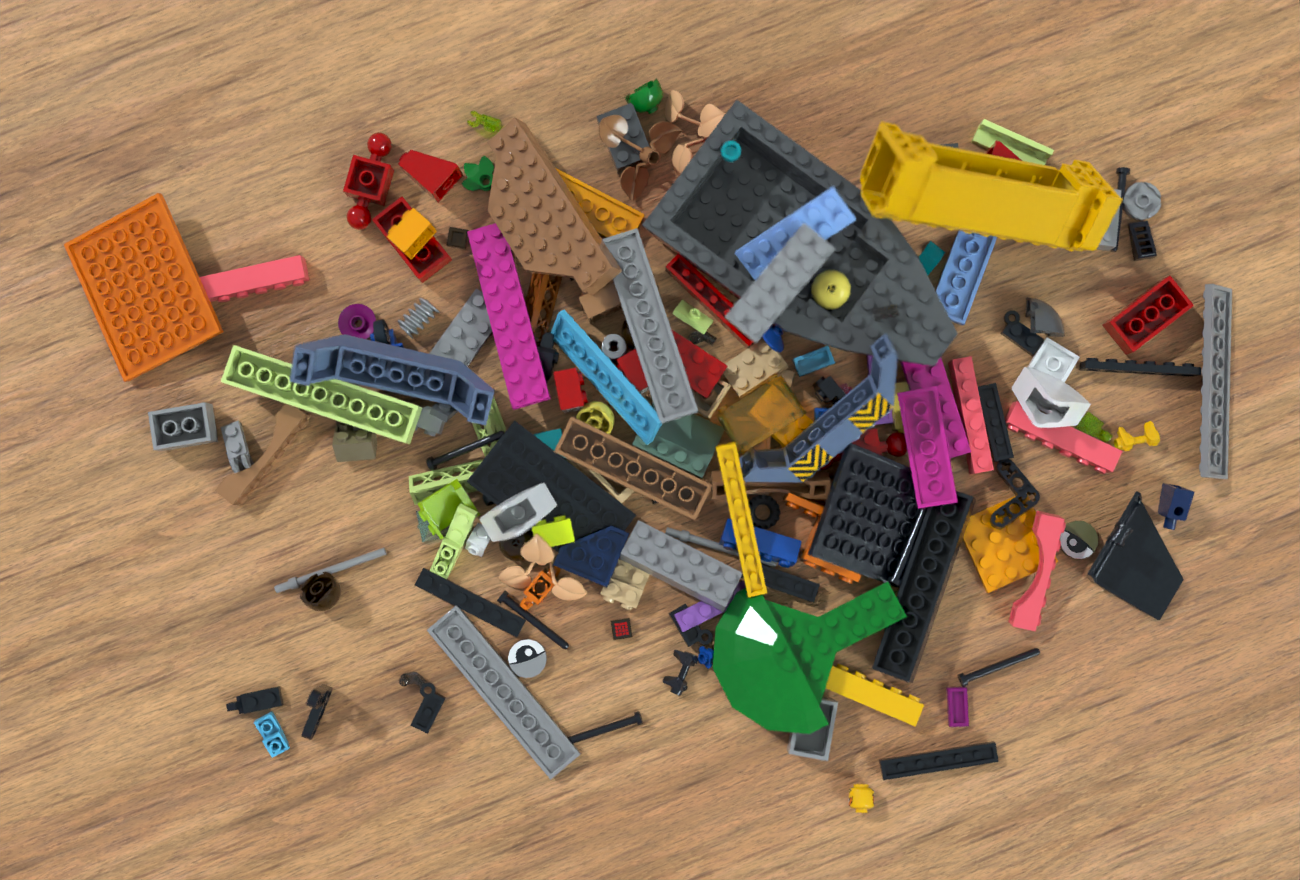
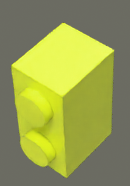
M565 515L554 517V521L546 522V519H543L532 526L533 536L538 534L550 547L575 542L570 518H566Z

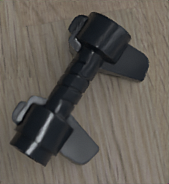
M674 650L673 655L681 662L682 668L678 677L665 676L663 683L671 686L670 692L681 696L682 692L688 688V683L685 681L690 666L697 664L698 658L690 652Z

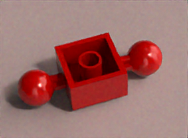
M374 133L369 137L367 147L371 153L370 159L353 155L343 192L348 197L358 199L357 205L351 207L347 212L348 224L357 230L365 229L371 222V213L368 210L369 202L381 206L385 205L394 174V169L390 164L381 162L382 157L388 155L392 149V142L384 133Z
M877 428L863 432L856 441L851 442L881 456L882 453L888 452L892 456L901 457L908 452L905 434L900 432L892 433L886 441L879 442ZM843 452L837 454L826 466H822L819 470H826L835 461H840Z

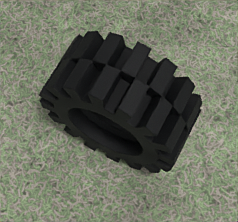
M758 495L748 502L753 526L769 529L779 520L781 514L780 506L771 496ZM759 505H766L770 509V515L765 520L757 518L755 510Z

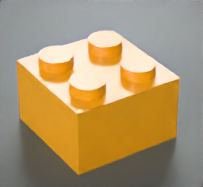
M414 208L411 211L407 210L403 214L402 221L398 225L392 226L387 236L411 260L437 232L433 225Z

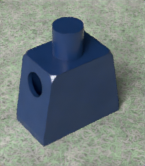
M1162 484L1158 514L1165 517L1163 528L1175 530L1177 520L1186 521L1194 491L1182 486Z

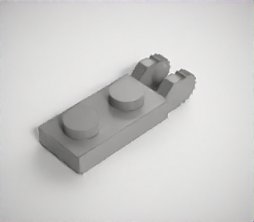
M238 420L221 427L233 472H239L237 461L239 459L242 460V464L246 469L251 467L250 454L241 422Z

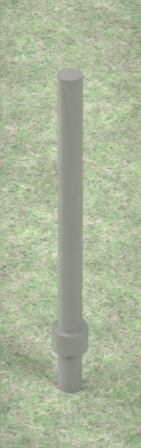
M670 527L666 529L665 534L679 538V541L685 543L689 541L739 557L738 550L730 551L724 549L723 545H719L718 542L689 534L690 532L686 530L679 531ZM760 559L763 565L773 568L777 565L775 561L766 562Z
M381 548L299 578H290L287 582L276 585L274 588L276 593L290 588L293 590L299 588L300 585L304 584L307 579L316 573L318 576L324 574L323 572L333 574L387 555L385 548Z

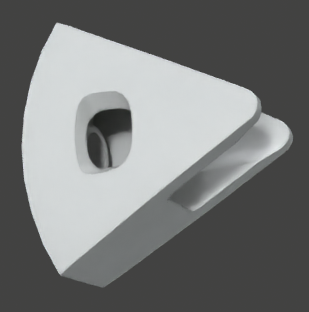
M1024 367L1012 386V390L1032 424L1038 428L1078 425L1091 405L1080 393L1063 381L1028 367Z
M541 483L510 497L487 512L479 520L492 542L507 540L522 534L552 511L557 504L546 484Z

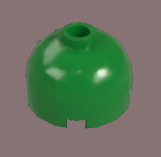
M656 78L654 81L651 80L634 90L633 94L630 95L629 93L624 98L628 104H633L637 113L648 112V114H651L658 110L657 105L662 101L663 90Z

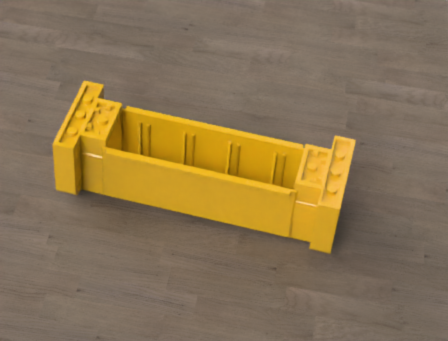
M880 122L860 173L861 197L871 214L876 218H891L897 222L903 220L914 225L919 223L926 224L932 228L943 227L950 231L960 230L967 234L978 233L984 237L995 236L1002 240L1013 239L1019 243L1030 242L1036 246L1047 245L1054 249L1059 247L1071 252L1074 250L1095 251L1123 200L1090 162L1074 159L1072 165L1062 164L1060 170L1051 166L927 143L923 136L903 133L898 125Z

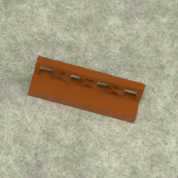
M532 274L525 303L533 333L535 334V330L539 326L542 331L540 338L535 337V341L541 343L544 333L546 334L549 330L562 277L556 276L555 281L551 283L550 275ZM547 290L551 293L550 300L548 301L544 297ZM544 308L546 316L544 319H541L540 311Z

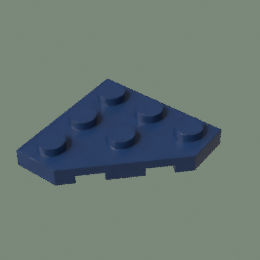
M610 526L560 547L553 565L607 587L629 533Z

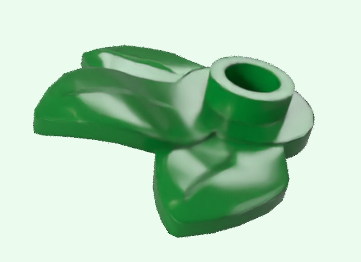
M483 156L479 165L465 163L464 171L468 178L462 182V185L470 191L479 189L490 191L494 172L491 160ZM488 179L490 180V183L488 185H484L483 181Z

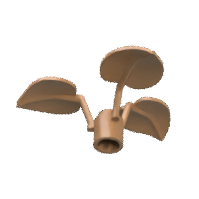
M619 115L604 117L599 124V136L606 146L616 148L620 141H623L640 151L639 155L643 163L637 164L636 168L632 166L627 167L620 176L622 190L630 200L635 201L648 182V170L642 166L648 167L649 164L652 166L657 165L660 162L661 154L668 152L673 147L682 130L672 123L658 122L649 130V138L652 140L649 142L650 147L641 148L624 138L628 131V124L625 118Z

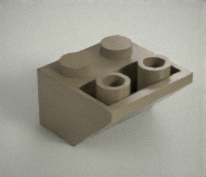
M336 421L332 446L337 462L376 459V433Z

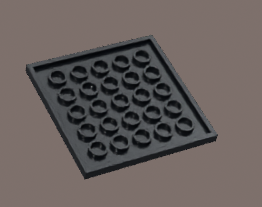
M852 443L845 447L807 555L878 581L888 582L889 576L892 577L920 511V508L918 509L911 468ZM913 546L912 551H911V553H910V556H909V558H908V560H907V563H906V565H905V568H904V570H903V573H902V575H901V577H900V581H902L903 578H904V575H905V572H906V569H907V566H908L910 557H911V555H912L914 546ZM889 582L890 585L900 588V586Z

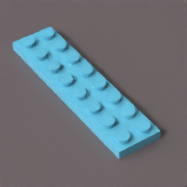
M565 310L558 312L551 333L555 336L554 341L646 445L651 443L662 425L657 412L636 390L635 386L626 379L623 373L617 369L610 358L599 349L598 345L574 321L573 317Z

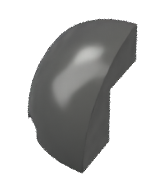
M1027 297L1026 317H1031L1030 333H1045L1050 337H1064V325L1056 310L1042 300Z

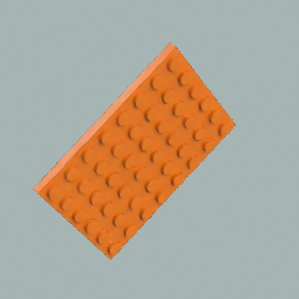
M161 193L149 197L64 244L124 382H129L224 332Z

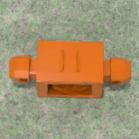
M553 565L555 577H557L561 572V568ZM550 568L548 573L542 570L523 592L528 596L527 598L524 597L520 603L524 610H529L534 605L533 602L539 605L555 586L552 581ZM546 580L551 584L549 587L548 583H545L546 589L544 592H538L537 595L533 593L536 591V584L538 582Z

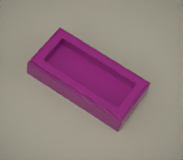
M946 687L948 726H969L967 687Z

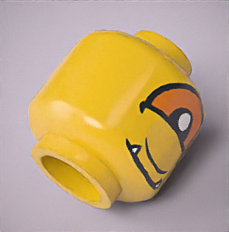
M854 784V787L849 789V806L855 808L856 813H867V809L874 807V790L866 784Z

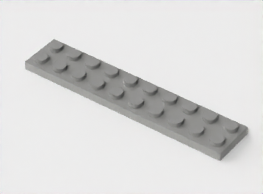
M638 229L602 239L622 269V272L613 278L661 424L698 413V408Z
M1205 284V291L1203 293L1205 300L1203 311L1204 329L1202 331L1204 348L1202 349L1203 367L1201 370L1203 386L1201 387L1202 406L1200 409L1202 424L1200 426L1201 444L1199 448L1201 463L1199 471L1200 477L1228 479L1232 289L1216 284Z
M457 605L427 629L428 633L550 780L581 754Z

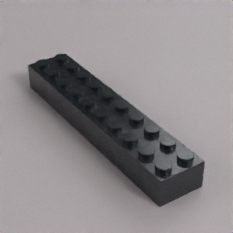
M956 491L957 503L931 506L926 511L897 595V599L907 617L886 627L872 667L874 670L908 683H913L976 502L973 496Z

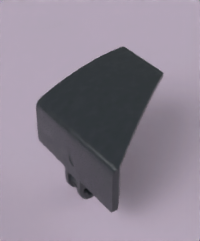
M1136 491L1121 518L1116 522L1113 531L1107 537L1105 545L1087 576L1096 585L1154 619L1160 620L1184 579L1142 503L1141 493Z

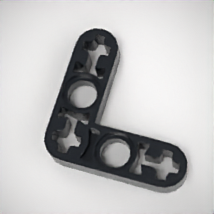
M1010 459L999 461L996 471L1016 497L991 515L990 524L995 529L1005 528L1036 506L1040 499L1038 491ZM1002 464H1003L1004 466H1007V465L1010 466L1009 469H1008L1009 472H1008L1007 470H1004V471L1001 470V469H1002ZM1013 479H1021L1023 486L1015 487L1012 483ZM1027 494L1029 496L1034 495L1033 501L1029 500L1023 505L1022 502L1027 498ZM1012 504L1018 505L1020 512L1017 514L1012 513L1009 510V506ZM1006 512L1008 516L1003 519V524L1000 522L996 523V516L1000 518Z
M322 684L311 691L306 705L312 707L303 729L302 737L309 740L313 739L331 696L332 687Z

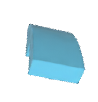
M272 711L254 721L256 728L263 737L262 742L272 758L290 748L286 736Z

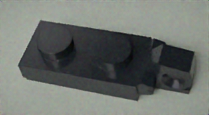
M280 686L241 694L236 697L237 701L226 704L227 712L239 710V714H246L283 706L284 704Z

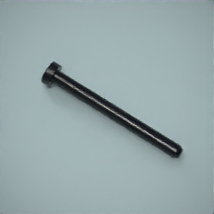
M1126 167L1116 169V174L1119 175L1117 189L1122 190L1121 198L1123 200L1120 204L1116 247L1111 249V252L1118 250L1126 177L1130 175V168Z
M498 431L439 457H429L426 459L427 466L433 471L437 469L439 464L499 440L503 436L504 431Z
M928 507L920 508L892 577L889 576L887 580L894 585L900 586L902 583L900 577L917 539Z
M506 590L498 598L497 601L500 604L503 601L562 649L566 650L569 647V644L511 599Z
M1034 648L969 674H958V680L962 687H966L970 681L1038 656L1040 651L1038 648Z
M640 711L634 712V716L569 736L568 738L572 743H576L635 723L642 725L643 720Z

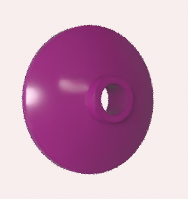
M352 304L341 312L338 319V327L342 335L368 339L370 334L374 333L373 322L376 321V316L369 307L363 304ZM362 321V325L357 327L356 322Z

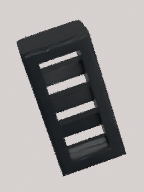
M1148 221L1129 223L1128 229L1134 261L1156 257V248ZM1143 227L1144 230L1135 231V228ZM1137 235H1145V238L1137 239ZM1146 241V245L1139 246V242ZM1141 249H1147V252L1141 253Z

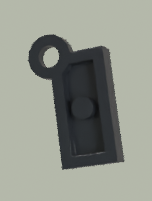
M1008 311L1004 315V321L1007 325L1000 334L1031 356L1034 355L1044 339L1036 333H1030V329L1019 322L1020 316L1016 311ZM1009 315H1014L1015 320L1010 321Z
M686 603L668 613L687 647L696 642L707 645L712 641V633L707 629L701 630L698 625L684 632L681 631L674 614L688 608ZM704 633L708 635V639L706 641L702 640L701 638L702 634Z
M431 682L424 683L420 688V693L424 699L410 725L427 734L446 698L436 693V687ZM425 687H430L432 692L429 694L425 693Z

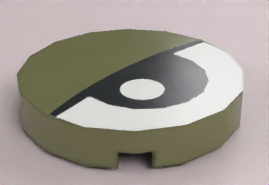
M1084 521L1067 523L1064 532L1060 535V549L1071 558L1083 559L1089 557L1098 546L1096 530L1091 524Z

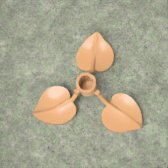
M672 90L665 104V117L667 121L674 123L679 117L699 125L698 135L701 137V139L688 142L684 146L679 144L675 148L672 165L674 172L679 177L693 158L692 151L688 147L704 143L726 113L719 110L713 104H707L701 112V122L683 116L681 114L684 108L683 97L678 91Z
M535 534L521 548V555L531 562L529 568L524 571L520 566H511L504 569L499 575V580L502 583L513 588L522 589L528 587L532 581L528 574L531 572L535 562L538 565L549 563L552 581L555 585L552 588V593L556 597L563 600H576L587 594L583 585L573 578L556 580L552 563L554 552L552 547L538 534Z

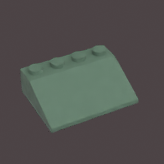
M652 403L651 406L656 411L654 403ZM691 414L662 424L655 438L648 445L636 435L632 446L702 479L725 428L698 415Z

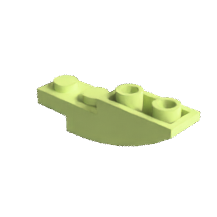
M463 504L458 506L448 532L442 540L431 566V572L445 579L449 577L473 528L477 511Z

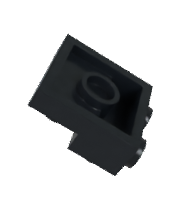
M823 376L812 385L815 390L814 395L820 402L824 401L827 403L833 400L832 404L835 405L846 395L831 376L826 379Z

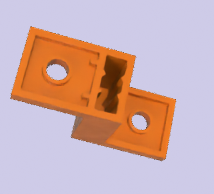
M785 493L783 501L787 502L786 506L795 510L799 508L804 509L803 513L811 517L817 516L800 556L801 559H804L803 564L816 568L818 565L822 567V572L832 576L836 573L839 575L838 579L850 584L853 581L859 582L860 574L807 555L824 507L791 493Z

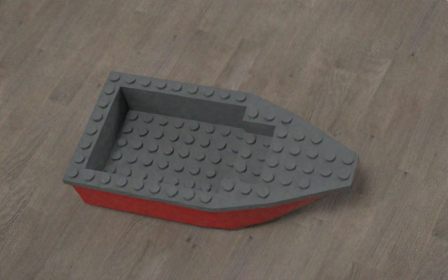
M736 100L642 226L676 254H681L691 265L740 299L755 280L735 255V251L834 186L855 215L856 221L826 239L835 248L834 252L781 313L774 324L794 336L806 338L843 351L873 356L870 346L886 333L897 352L898 361L935 366L958 333L918 256L891 218L883 217L880 219L874 217L862 199L861 190L740 101ZM727 141H735L741 147L740 157L734 162H727L721 156V148ZM826 270H836L843 273L851 285V294L848 301L837 309L820 307L814 301L811 294V286L814 279Z

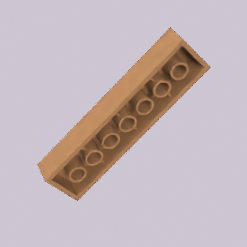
M572 416L554 452L696 520L712 487L710 483Z

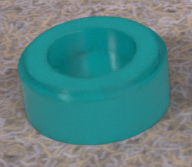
M735 141L725 142L721 148L722 158L727 162H734L739 159L741 154L740 145Z

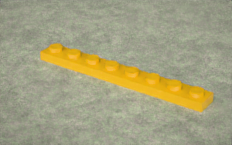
M736 443L716 446L747 595L748 597L766 594L767 589Z

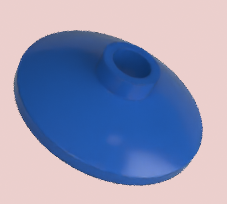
M772 324L762 337L774 351L782 352L784 350V342L781 336L783 335L782 329Z

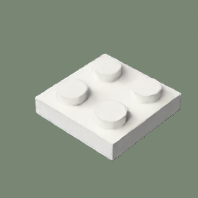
M1046 337L1029 363L1028 368L1049 374L1065 383L1080 357Z

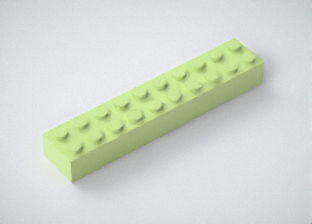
M233 345L221 379L222 383L406 444L411 443L422 407L337 379L312 383L310 386L290 382L292 364Z

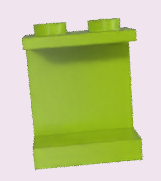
M455 479L418 503L420 508L418 514L424 522L426 520L429 522V530L433 536L437 534L440 540L444 538L441 531L451 524L460 504L477 512L478 510L458 479Z

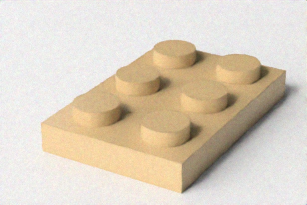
M761 339L725 363L728 367L723 374L739 398L742 399L789 367L780 353L771 349L765 340Z

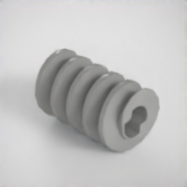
M421 297L419 298L421 305L414 303L416 310L409 308L410 316L404 314L405 321L398 320L399 326L412 339L414 338L411 333L419 334L417 327L424 329L422 322L430 323L427 318L428 316L433 319L435 318L433 311L440 313L427 299L425 300Z
M610 334L602 342V351L610 358L611 362H617L618 358L626 354L625 340L618 334ZM617 345L618 350L612 352L610 347Z

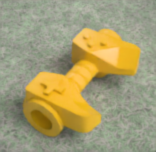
M1152 421L1144 424L1143 436L1133 437L1123 427H1119L1117 431L1118 438L1114 439V447L1119 450L1130 451L1133 445L1140 443L1157 446L1160 442V436Z

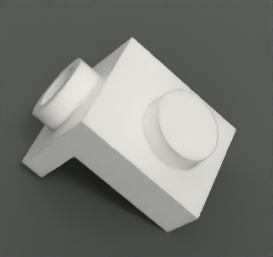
M477 523L465 546L469 553L480 557L484 554L485 548L491 540L482 524Z

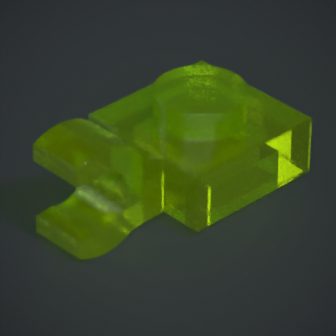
M471 111V115L475 116L476 120L473 122L467 121L471 127L482 125L486 131L492 133L495 131L499 132L503 126L501 120L485 114L480 115L476 111Z
M1087 412L1075 427L1085 434L1098 437L1104 443L1106 441L1109 442L1113 435L1101 428L1104 423L1090 412Z

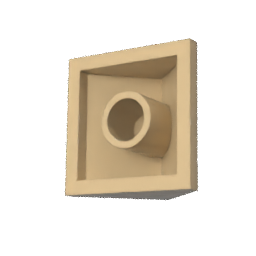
M719 379L707 399L693 390L692 393L698 413L709 420L731 385Z

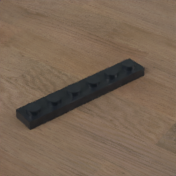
M1086 358V361L1080 363L1079 371L1185 377L1201 375V367H1194L1192 363H1183L1182 366H1175L1174 362H1164L1163 365H1156L1155 361H1144V364H1137L1136 360H1125V363H1117V359H1106L1105 362H1099L1098 358Z
M426 568L422 569L415 583V586L454 606L457 605L460 609L515 637L519 636L526 622L524 618Z
M994 741L879 759L883 780L999 762Z

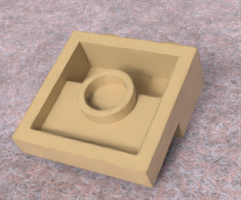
M619 559L608 586H603L600 594L604 596L603 600L614 603V600L621 602V607L632 610V607L637 608L650 574Z

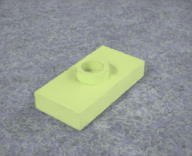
M681 300L672 313L702 334L706 333L714 321L683 300Z

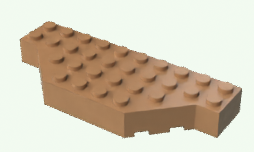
M513 118L487 142L496 156L487 211L525 270L536 274L574 278L583 292L594 295L621 273L622 269L527 124L517 118Z

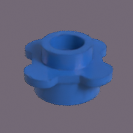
M701 646L699 648L698 662L704 664L709 669L712 667L714 651L711 648L706 649L704 646Z

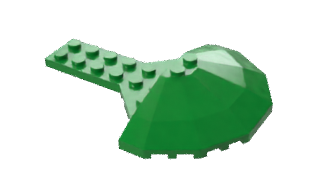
M889 582L819 617L765 600L763 594L748 597L746 588L736 593L716 626L713 670L732 708L767 730L811 734L829 724L820 708V704L836 653L907 616Z

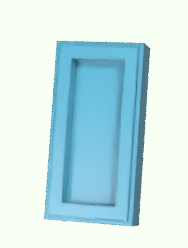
M828 345L792 359L799 377L835 364Z

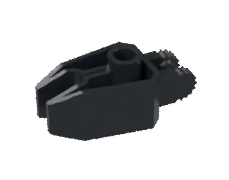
M551 332L544 333L541 344L537 345L546 383L550 380L554 364H557L559 359L557 349L553 348L555 336Z

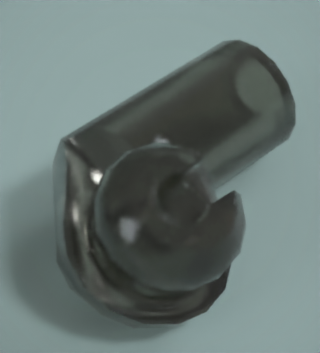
M699 331L692 332L688 337V340L695 345L705 341L713 346L717 339L708 332L702 334Z
M415 671L404 673L399 678V684L403 687L416 684L421 688L424 683L428 682Z

